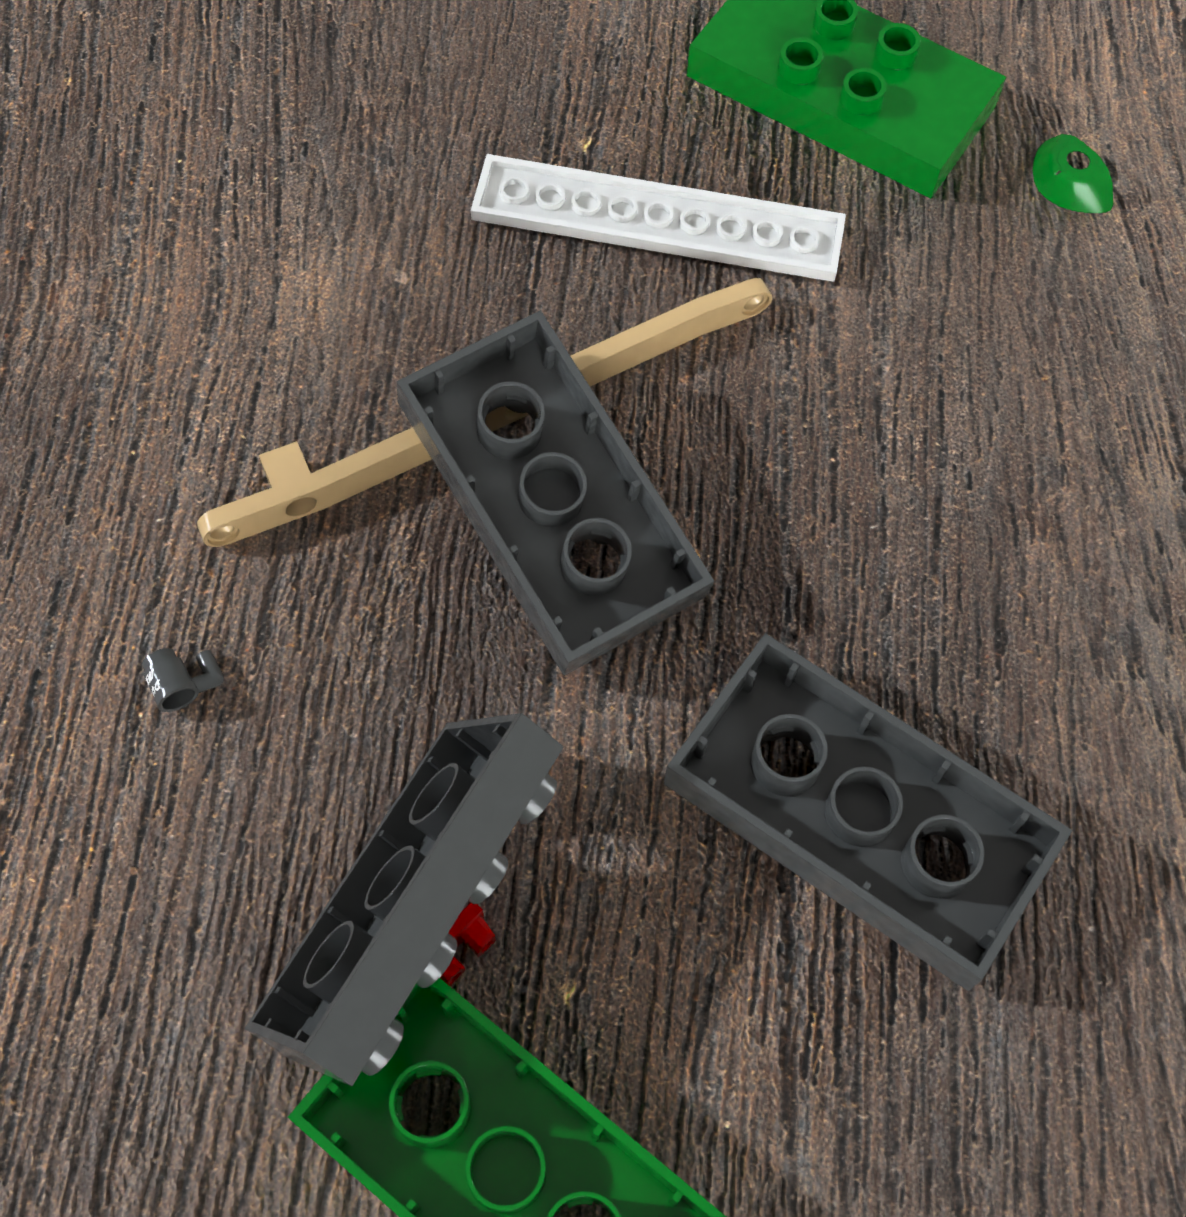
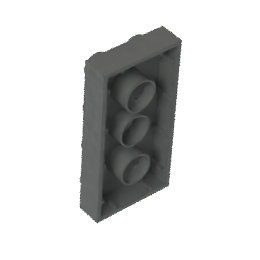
M541 310L397 381V402L564 676L707 596L715 582ZM505 406L516 413H528L534 420L535 426L530 434L522 438L507 439L494 434L486 426L485 419L494 409ZM588 539L598 544H609L620 558L617 572L606 578H591L583 575L570 561V553L573 546L580 541Z
M766 633L667 765L664 785L968 992L984 978L1073 831ZM783 737L796 739L803 743L812 753L815 769L802 777L782 776L774 772L765 763L760 747L767 741H775ZM928 835H937L955 843L964 855L965 879L946 882L929 875L921 867L916 857V839Z
M523 713L446 723L244 1029L287 1058L350 1086H353L361 1071L368 1076L379 1072L393 1057L402 1040L404 1026L395 1017L416 984L421 988L432 985L450 965L457 949V940L448 932L468 901L472 904H479L493 893L503 879L508 867V858L499 850L517 821L523 825L532 822L545 810L553 798L557 788V781L548 772L564 746Z

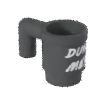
M170 648L156 650L145 657L142 661V667L145 671L144 677L160 711L173 712L182 709L192 703L199 693L222 685L224 675L210 650H204L196 656L203 674L193 678L190 677L182 659L177 657L174 650Z

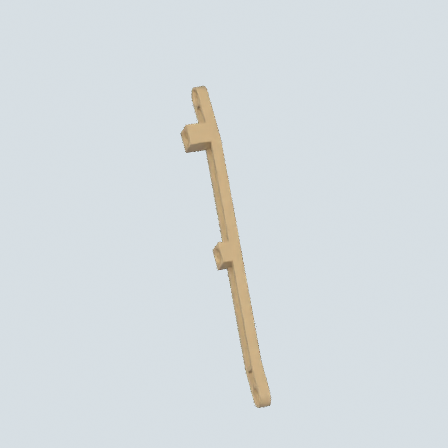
M761 278L749 279L696 298L571 355V358L589 386H593L701 335L761 313L771 304L772 294ZM504 406L491 411L486 416L485 422L486 426L493 432L529 414L516 413ZM412 427L310 473L299 444L296 441L259 455L270 485L269 489L204 513L197 521V526L203 542L207 546H225L321 511L428 462L432 458Z

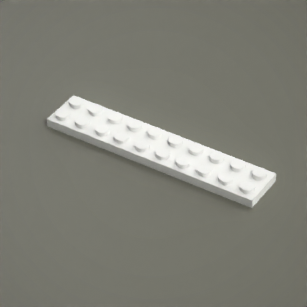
M491 154L486 155L470 210L471 220L832 282H835L846 218V214Z

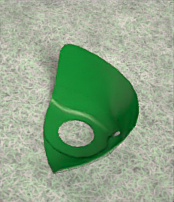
M1060 134L1040 145L1034 157L1032 172L1038 191L1047 200L1059 207L1084 213H1106L1112 209L1113 183L1110 172L1095 151L1075 136ZM1072 152L1084 153L1089 158L1090 164L1084 169L1073 168L1067 162V156Z

